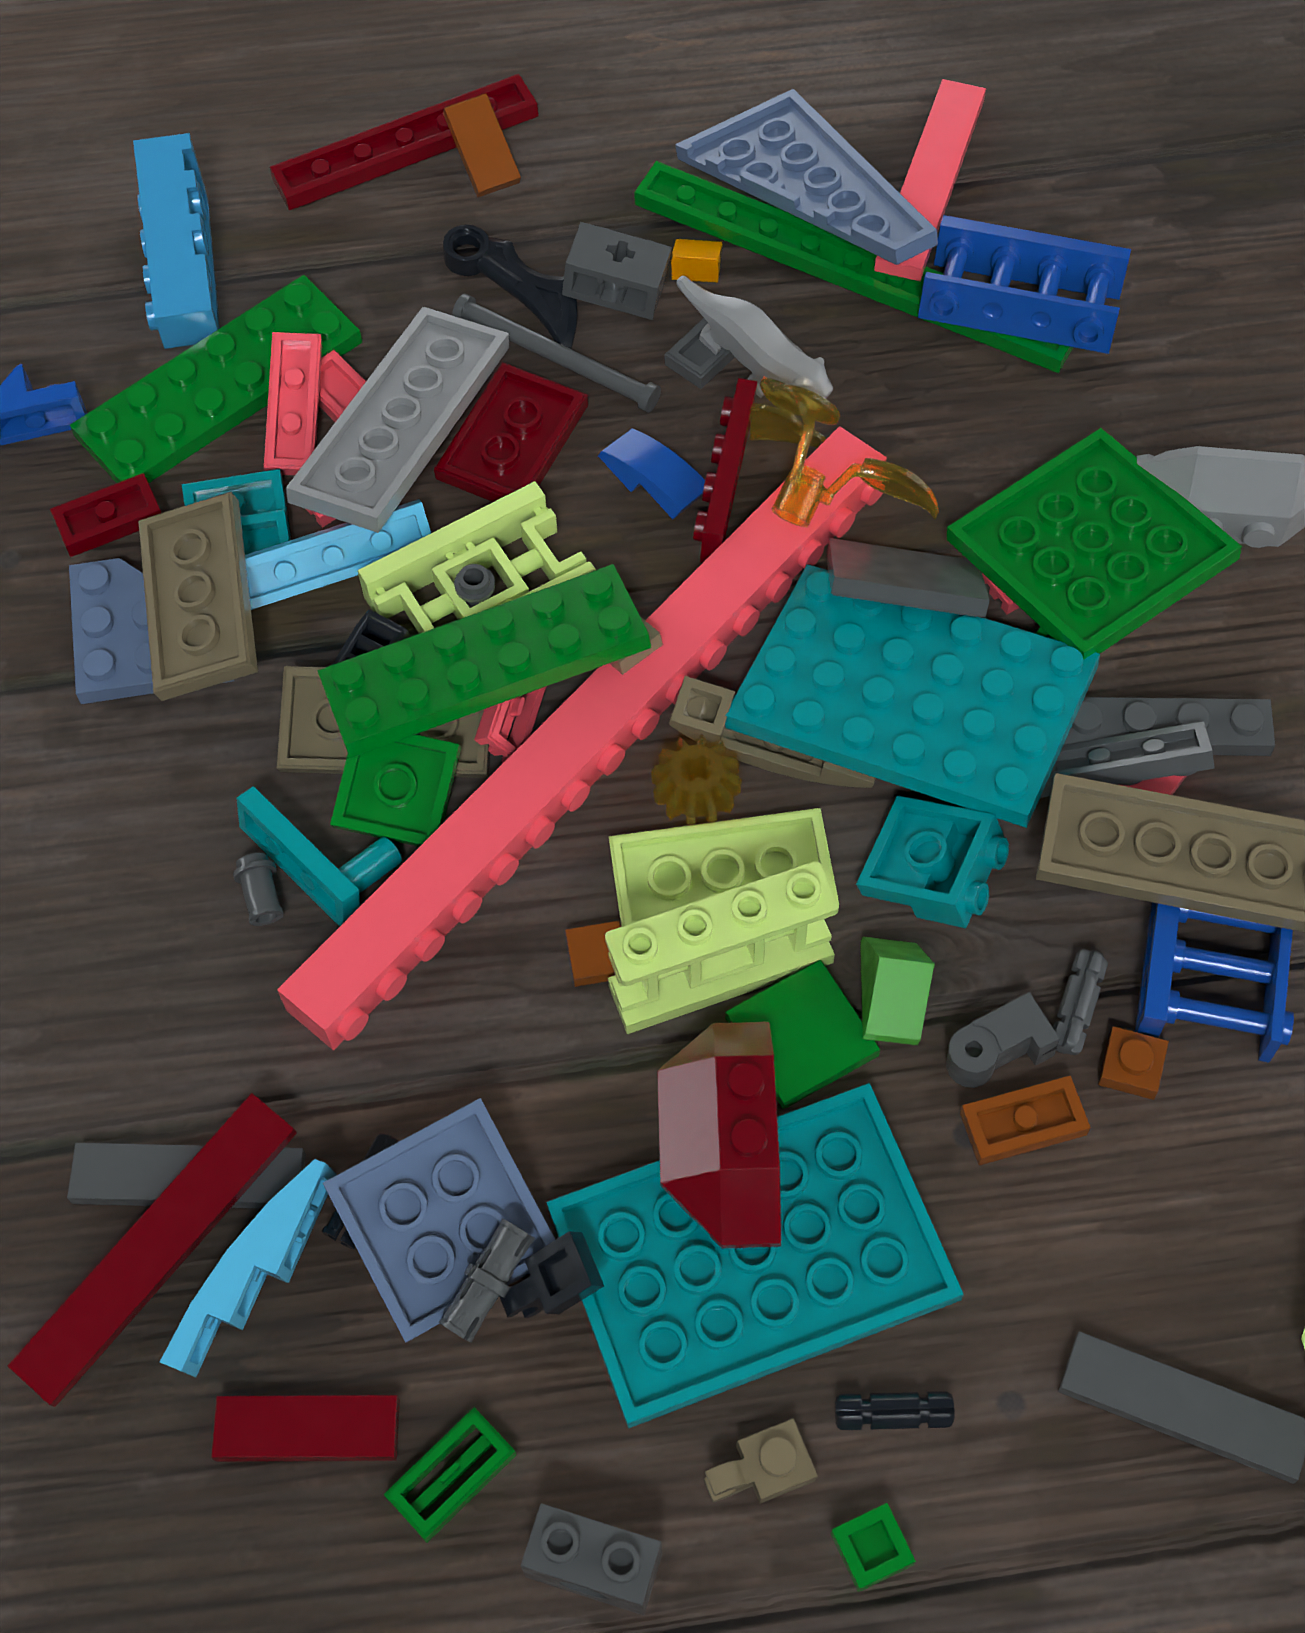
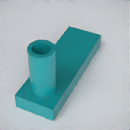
M254 786L236 798L239 827L339 926L360 907L359 894L402 862L401 855L396 846L388 838L381 837L338 869Z

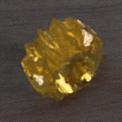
M701 734L696 741V745L689 746L680 737L676 742V751L662 748V752L659 754L660 765H656L652 769L651 781L656 786L653 789L654 800L657 805H666V815L670 821L685 814L688 825H694L697 817L704 816L706 821L712 823L717 821V811L731 813V810L734 808L733 797L741 793L742 780L737 775L739 773L738 760H736V757H726V747L723 741L708 748L707 740Z

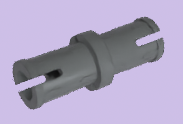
M502 1218L492 1239L475 1265L469 1263L464 1271V1274L468 1275L438 1323L472 1343L482 1322L498 1297L505 1298L510 1289L506 1284L535 1238Z

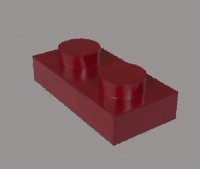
M144 473L50 508L70 557L138 532L139 520L161 514V510Z

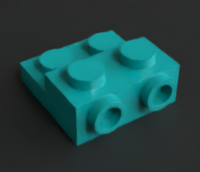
M897 796L856 885L862 896L911 906L917 918L966 928L972 914L981 915L985 911L989 900V887L986 882L992 869L1001 870L1004 867L1008 858L1009 843L995 814Z

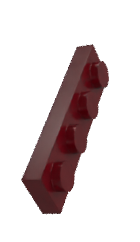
M738 378L734 398L728 396L724 398L720 425L727 427L726 434L716 433L711 463L718 464L717 473L707 472L702 501L709 502L708 512L698 510L693 534L694 541L702 542L701 563L726 538L753 418L758 381Z

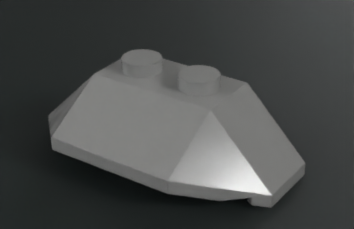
M1195 446L1166 451L1156 456L1150 454L1137 456V464L1182 495L1239 544H1246L1256 548L1266 546L1279 547L1305 528V456L1302 454Z

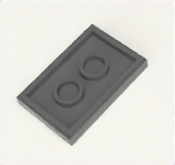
M829 538L826 558L831 594L834 596L980 618L986 617L990 599L982 572L968 559Z

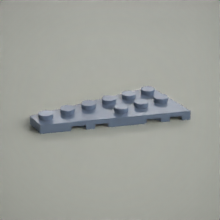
M794 89L675 144L678 160L896 265L938 245L937 229Z

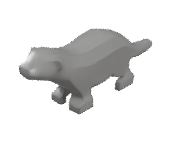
M682 275L677 279L676 284L708 322L702 329L699 340L715 355L720 352L721 347L730 350L734 357L752 372L747 379L758 381L757 396L761 398L771 389L772 385L792 388L804 396L823 400L831 394L833 386L826 374L824 359L821 357L813 359L807 356L774 324L763 310L741 298L711 293L695 284L686 276Z

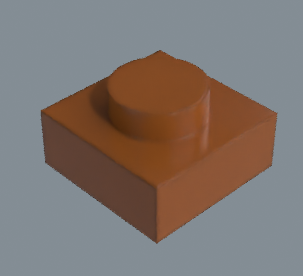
M1113 1026L1109 1034L1098 1085L1154 1100L1159 1090L1169 1041Z

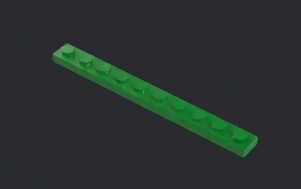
M658 161L653 164L634 192L636 206L915 317H918L926 272L943 275V273L929 267H925L921 281L876 272L874 268L877 255L786 211ZM923 319L1056 373L1060 372L1073 347Z

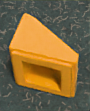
M676 239L671 259L672 280H677L683 275L691 281L718 283L722 242Z

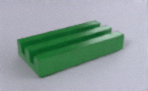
M474 1407L386 1491L384 1496L423 1540L428 1543L517 1454L509 1443ZM477 1429L482 1436L410 1505L404 1497L470 1433ZM493 1446L497 1451L425 1521L420 1515Z

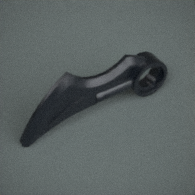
M474 225L456 226L447 232L443 240L445 264L451 272L461 276L484 274L524 304L540 320L555 342L570 349L572 348L577 326V299L562 295L564 276H550L532 270L518 257L511 241L488 237L481 228ZM469 244L477 247L479 251L473 256L466 257L458 255L455 249L461 245Z

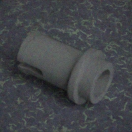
M467 565L456 575L454 581L455 592L471 608L492 597L495 589L494 576L490 570L482 565Z
M252 853L239 858L236 861L237 869L234 870L233 877L235 882L242 886L249 913V923L253 926H263L280 920L284 913L282 907H280L273 880V875L277 871L275 863L268 860V856L265 853Z

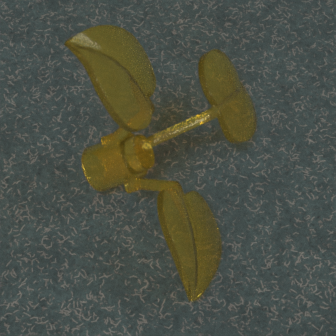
M762 377L760 381L761 390L766 398L777 408L760 403L752 404L749 410L751 411L750 439L799 444L792 471L788 473L771 509L774 514L791 524L809 527L820 503L830 506L834 495L850 479L860 477L870 487L882 493L921 506L932 515L934 520L936 519L939 507L936 497L929 486L909 470L882 460L865 458L862 465L852 464L826 489L823 485L826 477L819 471L804 465L809 446L818 448L826 440L820 432L814 429L815 421L827 425H836L841 418L839 410L829 400L811 390L785 384L770 377ZM794 415L801 416L802 421Z

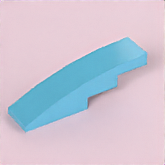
M314 1159L268 1201L226 1250L190 1303L160 1363L197 1377L221 1321L243 1330L267 1275L289 1283L327 1198L328 1193L323 1182L337 1175L326 1163Z

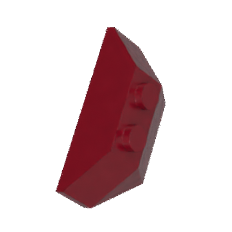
M713 1023L657 1070L660 1185L692 1219L709 1233V1236L722 1249L781 1247L780 1160L774 1052L770 1023Z

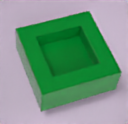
M888 1503L831 1529L830 1534L858 1592L908 1569L916 1563Z

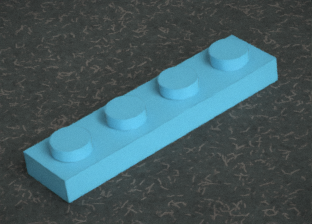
M418 499L397 506L379 533L346 522L246 554L245 560L251 610L357 576V570L431 534L422 502Z

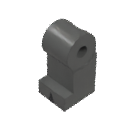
M1028 992L958 1030L949 1043L946 1068L949 1076L957 1084L976 1088L987 1083L996 1069L1026 1053L1035 1066L1052 1058L1055 1055L1060 1038L1031 993Z

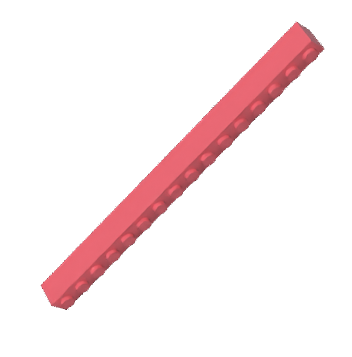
M839 426L645 620L660 632L663 645L623 675L610 663L598 667L277 989L286 1011L333 1051L344 1040L350 1041L354 1039L366 1026L369 1014L383 1000L389 1001L402 990L407 981V975L421 961L427 962L440 951L444 944L445 936L459 922L462 924L466 923L477 913L482 904V898L496 884L501 886L513 876L518 868L519 860L532 847L539 848L549 839L555 828V823L568 810L573 812L584 803L590 793V787L603 774L608 776L619 767L624 759L625 751L638 738L644 740L653 732L659 722L660 715L672 703L676 704L684 677L696 679L705 669L708 671L714 669L723 659L727 646L738 635L741 637L746 636L754 628L759 619L760 612L771 601L777 603L786 595L791 587L792 580L803 568L805 569L807 564L814 566L823 554L824 547L829 542V538H834L835 536L840 538L846 534L852 526L856 514L866 504L872 506L878 501L887 485V481L884 479L887 457Z

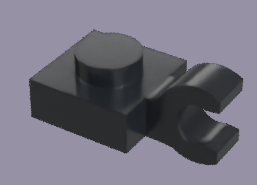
M568 1231L526 1258L525 1263L530 1277L510 1287L505 1298L499 1297L507 1317H513L522 1311L524 1318H530L543 1310L546 1314L559 1315L604 1287V1284L583 1233Z

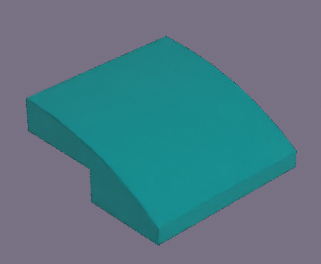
M280 469L182 484L185 506L228 492H232L239 500L245 555L291 540L284 482Z

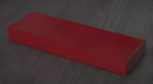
M397 1395L217 1396L211 1458L215 1462L397 1461L400 1399Z

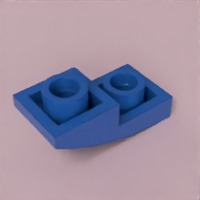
M633 428L602 450L598 455L630 492L642 485L672 520L703 496L705 479L662 443Z

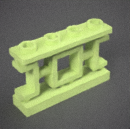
M534 481L357 571L364 598L372 611H376L377 614L387 619L405 611L420 634L434 629L433 622L451 613H454L459 620L595 571L596 569L591 562H586L582 552L561 562H558L543 539L557 533L556 515L551 508L548 509L546 507L545 494ZM522 537V541L529 551L509 560L502 547ZM479 564L485 568L493 566L508 589L469 608L465 600L461 599L455 592L454 581L456 575L467 565ZM542 568L550 581L529 592L528 586L521 577ZM434 582L441 596L420 606L412 593Z
M814 861L606 932L605 942L609 950L608 957L615 972L614 976L608 977V985L626 1033L630 1034L775 984L819 960L825 966L834 963L835 954L829 943L832 936L824 919L836 915L839 904L821 863Z

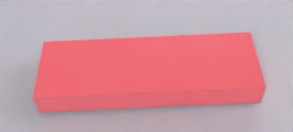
M272 332L264 471L280 469L282 475H296L316 448L322 356L321 334Z

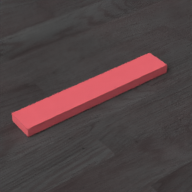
M945 79L941 81L900 192L937 229V233L979 117L986 88ZM932 248L898 265L877 256L874 271L921 281Z

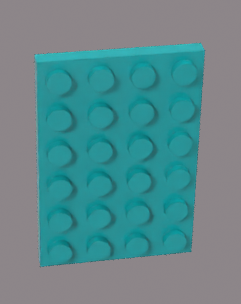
M807 564L735 695L729 712L725 714L727 716L725 728L971 810L995 814L998 819L1027 828L1097 671L1100 653L1095 652L1083 660V656L1078 649L1070 647L1064 642L989 619L834 596L831 594L828 570Z
M870 1083L777 1117L780 1160L781 1247L722 1249L709 1236V1233L692 1219L661 1187L660 1160L546 1202L558 1238L568 1231L583 1233L603 1281L604 1287L583 1299L582 1304L628 1429L962 1300L963 1291Z

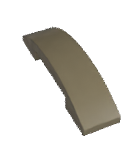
M687 676L684 677L669 725L685 736L730 758L770 772L822 784L846 787H873L876 779L874 777L725 728L727 719L725 714L729 712L735 691Z

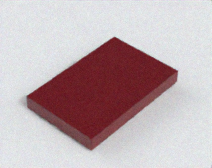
M502 362L434 468L436 480L492 502L534 481L540 486L588 407V395Z

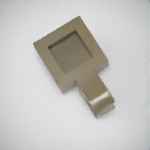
M793 1418L738 1440L736 1448L741 1460L730 1461L705 1471L707 1477L704 1478V1482L713 1503L753 1487L759 1504L815 1482L818 1475Z

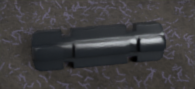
M947 1391L927 1392L926 1397H919L918 1392L870 1393L869 1399H861V1394H840L835 1400V1422L840 1430H862L865 1424H870L871 1430L919 1428L921 1423H927L928 1428H948L953 1425L955 1419L954 1400L952 1394Z

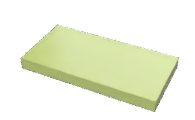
M821 808L609 836L621 927L814 861L821 863L839 904Z

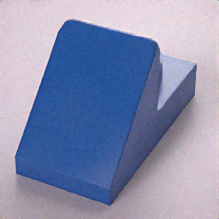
M23 364L17 365L0 385V446L71 430L70 424L87 414L75 381L49 385L45 388L33 390Z

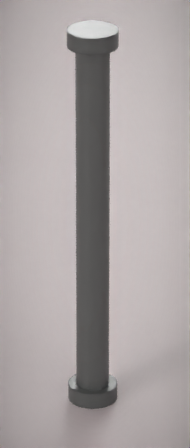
M466 293L462 294L454 305L453 316L509 333V341L637 402L638 408L647 413L654 409L660 398L661 387L652 382L645 385L476 304V299Z

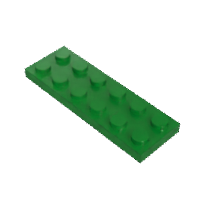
M302 275L70 424L74 437L116 483L142 473L145 474L148 483H150L268 405L272 332L321 334V358L332 350H335L340 356L363 343L361 332L305 275Z
M614 564L320 669L318 674L348 755L352 758L652 647L649 633Z

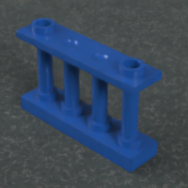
M943 215L934 266L944 267L945 269L943 275L926 272L918 318L1109 354L1120 308L1105 305L1106 298L1120 300L1131 249ZM963 272L992 276L991 282L989 284L962 279ZM1011 280L1039 285L1038 292L1011 288L1009 285ZM1058 289L1085 293L1087 296L1085 301L1059 297L1057 292Z
M1151 902L1135 1032L1159 1038L1166 1023L1174 1024L1175 1020L1179 1019L1259 1034L1261 1036L1258 1061L1270 1063L1280 1045L1289 1044L1293 1031L1294 1013L1285 1011L1293 930ZM1187 918L1271 933L1268 961L1188 947L1185 940L1177 939L1178 923H1186ZM1184 968L1265 983L1263 1012L1180 997L1179 991L1171 990L1172 973H1180L1181 969Z

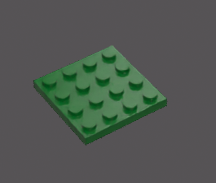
M1102 428L1096 430L947 527V541L1051 637L1078 649L1083 656V660L1095 652L1102 653L1240 559L1242 546L1187 499L1137 464V457Z

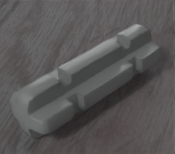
M1082 949L1075 956L1071 971L1076 972V974L1070 975L1057 1014V1017L1061 1018V1022H1055L1053 1027L1060 1038L1056 1049L1059 1053L1078 1055L1083 1049L1087 1034L1082 1032V1030L1088 1029L1101 989L1096 984L1103 981L1108 966L1107 960L1098 951Z

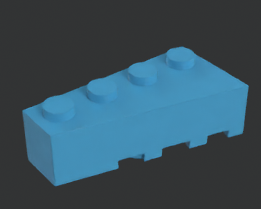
M190 133L133 140L139 187L138 206L143 222L140 238L143 253L148 265H143V277L147 293L152 296V301L145 302L148 325L151 331H159L164 349L195 345L220 329L208 197Z

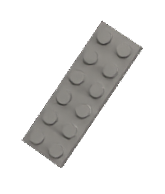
M422 307L287 485L288 503L379 533L509 349V333Z

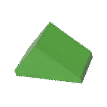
M863 936L861 940L863 1039L918 1045L920 1042L934 962L917 943Z

